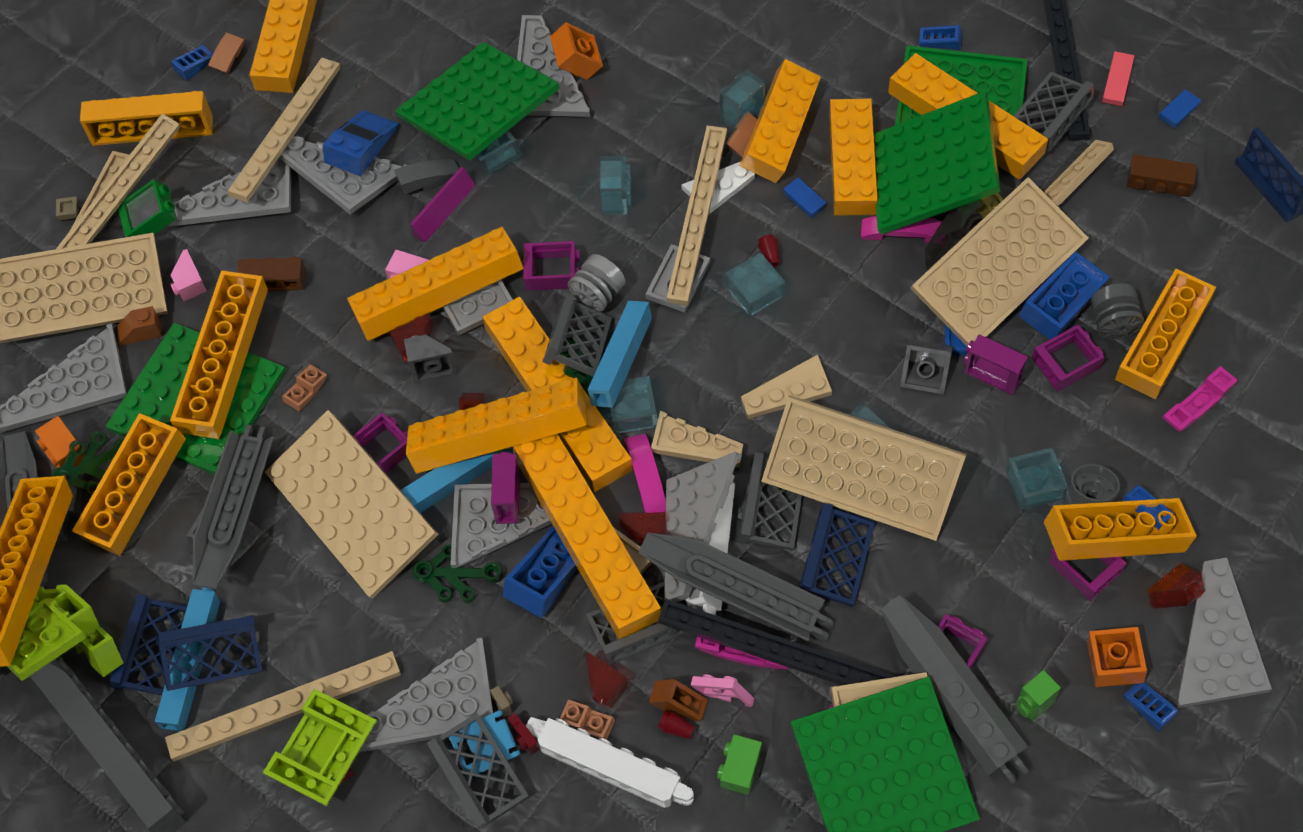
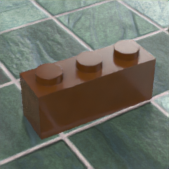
M1133 154L1129 165L1126 187L1190 197L1195 184L1197 164Z
M270 257L267 259L247 258L238 260L237 273L263 276L268 291L304 290L306 269L302 258Z

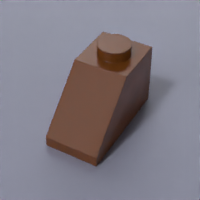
M153 306L130 311L117 325L119 346L162 337L160 318Z
M669 679L655 681L649 703L663 712L665 710L671 712L672 710L680 717L701 722L708 699L679 681Z

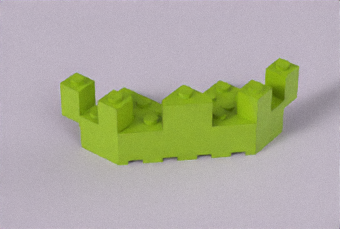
M65 584L57 585L56 589L39 587L11 665L7 667L23 681L70 648H73L78 654L85 651L91 666L103 677L123 664L113 638L99 626L91 606Z

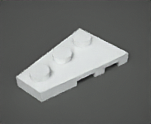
M740 162L720 169L709 214L754 180L755 173L739 166ZM694 180L681 185L682 190L689 196L691 195Z

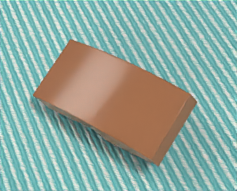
M226 32L208 66L229 74L234 59L239 57L245 40Z
M746 112L735 126L736 130L725 143L739 157H743L757 121L749 112Z
M310 364L296 377V384L282 395V401L300 412L321 388L327 378V374Z
M571 700L567 701L559 718L568 723V727L575 730L581 728L590 733V737L598 740L599 738L607 740L615 722L612 716L593 711L589 706Z

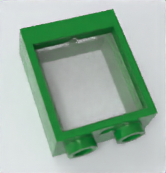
M153 179L121 203L118 207V212L125 237L154 233L155 235L177 219L175 206L170 196L171 191L166 184Z

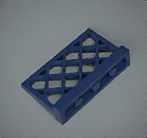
M1258 127L1253 129L1243 155L1236 158L1235 164L1287 223L1303 214V178Z
M824 503L819 511L799 588L813 595L853 607L875 522L832 509L833 505ZM833 518L843 519L846 526L837 530L832 523ZM857 525L868 527L867 533L859 537L853 527ZM849 529L855 540L845 544L840 533ZM835 536L841 547L832 551L827 541ZM857 543L862 553L854 558L848 547ZM844 550L849 561L840 565L834 554ZM830 557L836 567L826 571L822 565V560ZM852 564L857 573L855 576L848 578L843 568ZM839 571L844 581L834 585L829 575ZM825 578L830 588L825 591L815 588L817 580ZM847 584L851 591L850 599L841 596L837 589Z
M137 594L119 651L123 664L113 670L110 679L114 689L123 690L125 688L162 696L164 689L154 688L150 682L163 674V669L157 660L160 658V653L154 655L149 647L156 642V637L146 642L143 638V632L153 626L157 634L161 633L156 624L166 618L169 619L173 626L167 631L180 629L183 621L176 625L171 615L178 611L186 613L187 606L148 599L147 595ZM152 606L162 608L165 613L155 620H152L149 615ZM167 647L165 649L166 654L170 653L173 658L174 653L172 650L176 647ZM147 648L151 658L139 664L136 655L139 651ZM155 661L160 671L147 677L142 668ZM140 670L145 679L137 684L129 683L130 675Z
M251 615L158 633L155 637L159 647L166 690L172 691L263 672L254 629V616ZM249 632L251 642L247 648L235 642L240 633ZM234 634H235V636L233 637V639H231V638L228 637L229 635H234ZM222 637L230 642L223 653L211 646L216 638ZM212 639L209 644L204 641ZM193 642H199L206 647L199 658L187 651ZM188 644L185 649L180 645ZM232 644L243 651L237 662L225 655ZM174 646L182 651L175 663L166 657L165 648ZM208 649L220 656L213 667L201 660ZM184 654L196 660V663L189 672L177 665ZM248 654L254 658L256 668L247 670L239 665V663ZM222 658L234 665L229 674H222L216 670ZM168 663L172 665L170 670L168 668ZM198 663L211 670L204 679H199L192 674ZM174 668L187 675L182 683L171 684L170 674ZM236 668L241 670L239 672H234ZM213 672L218 675L210 677ZM189 677L194 680L186 682Z

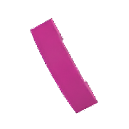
M873 216L862 219L861 239L882 240L883 236L925 238L924 242L946 243V223L933 218H927L881 235L877 230V218Z
M1220 366L1206 378L1199 388L1180 404L1177 403L1162 418L1177 431L1182 432L1207 413L1238 380Z
M646 433L624 438L627 452L632 459V467L646 518L665 514L666 499Z
M700 637L696 638L695 648L713 656L756 667L788 669L786 666Z

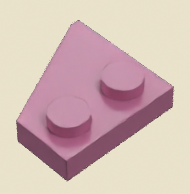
M705 674L703 677L693 676L691 686L704 696L731 702L732 697L739 698L747 707H752L755 699L737 682L736 678L730 676L716 678Z

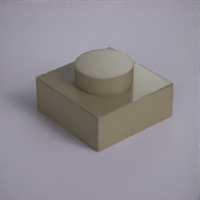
M77 196L56 199V217L58 221L77 218L79 214V200Z
M499 686L491 689L492 699L498 710L502 711L503 718L512 714L510 705L513 702L507 691L502 692Z

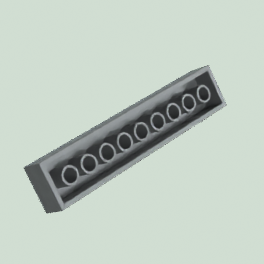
M61 655L30 676L151 832H175L186 823L181 816L184 813L182 808L173 800L167 789L158 781L156 775L143 762L141 756L132 748L126 737L116 728L114 722L90 695L88 689L79 681L76 674L64 662Z

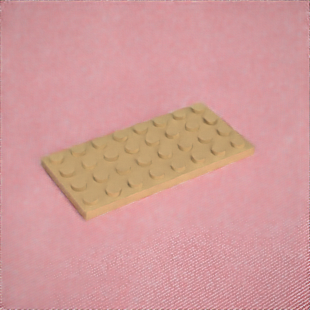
M1028 177L918 279L910 289L968 347L970 341H975L979 334L986 337L1067 260L1088 237Z
M154 233L0 259V343L119 323L130 311L150 306L154 307L157 315L168 314Z
M789 395L762 482L936 541L966 454Z
M327 410L265 471L287 500L364 592L372 599L438 535L429 522L330 410Z

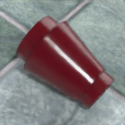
M772 234L759 238L758 248L768 267L773 268L780 265L778 239Z
M665 710L657 728L661 729L662 733L690 739L695 726L672 710L671 712Z

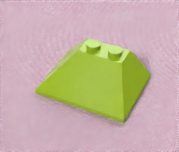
M313 689L301 709L304 713L303 718L281 754L275 751L263 774L327 807L377 720Z

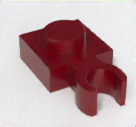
M513 713L507 717L509 724L518 734L516 741L522 750L528 749L531 755L539 751L538 742L517 714Z

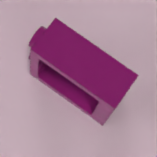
M575 241L524 243L523 280L526 291L569 289L568 281L580 270V267H576V262H580V250L575 248ZM570 257L569 275L534 276V259Z
M1076 325L1035 347L1032 360L1058 392L1100 369L1104 360V354L1091 341L1087 331L1082 330L1079 325ZM1074 342L1089 362L1065 374L1050 354Z
M979 334L975 341H970L966 349L967 355L963 362L966 364L964 373L1013 395L1022 379L1028 356Z
M382 412L355 433L353 437L364 447L386 429L400 443L397 448L377 463L387 473L407 456L408 432L405 430L402 432L398 428L399 425L396 420L391 416L388 418Z
M509 452L493 454L491 506L496 524H519L520 471L516 454Z
M1054 548L1050 552L1052 556L1049 561L1089 601L1123 572L1127 564L1120 557L1099 558L1108 568L1091 583H1088L1065 560L1059 561Z
M945 614L938 625L941 631L944 633L946 630L975 647L966 662L971 670L984 649L988 638L976 628L971 629L964 625L959 618L955 616L950 617Z

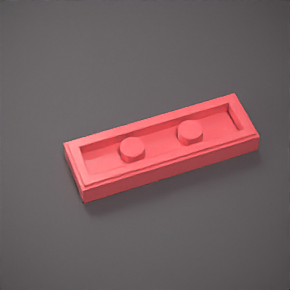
M1114 51L1102 100L1103 103L1117 106L1123 105L1135 55Z

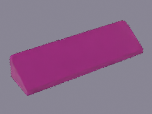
M463 167L457 170L410 223L413 236L426 242L475 187L473 180Z

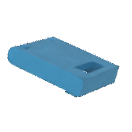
M499 710L481 719L508 761L521 755L519 750L513 751L511 754L509 753V749L517 746L506 720L495 721V718L503 715L502 711ZM477 721L467 726L466 736L479 738L481 728ZM463 729L458 731L457 734H462ZM483 733L482 739L488 740ZM450 736L449 738L454 750L458 751V744L461 738ZM464 739V741L467 740L472 754L475 755L478 742ZM481 743L478 756L491 759L493 747L490 744ZM496 754L494 760L501 761ZM460 756L459 761L463 771L471 772L472 763L466 765L463 756ZM476 760L474 773L480 774L489 770L491 762Z

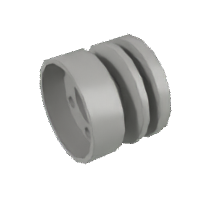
M597 254L591 255L584 262L581 270L577 271L574 277L568 281L569 290L575 295V298L584 306L599 312L606 308L607 304L611 302L612 296L616 295L625 285L624 275L619 268L607 258Z

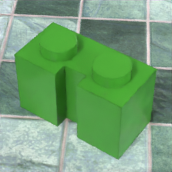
M1044 670L1022 687L1021 696L1018 697L1016 702L1018 711L1022 716L1028 717L1033 722L1054 704L1061 687Z
M733 734L732 741H727L724 756H727L725 765L720 764L717 778L720 779L721 788L749 795L762 750V742Z

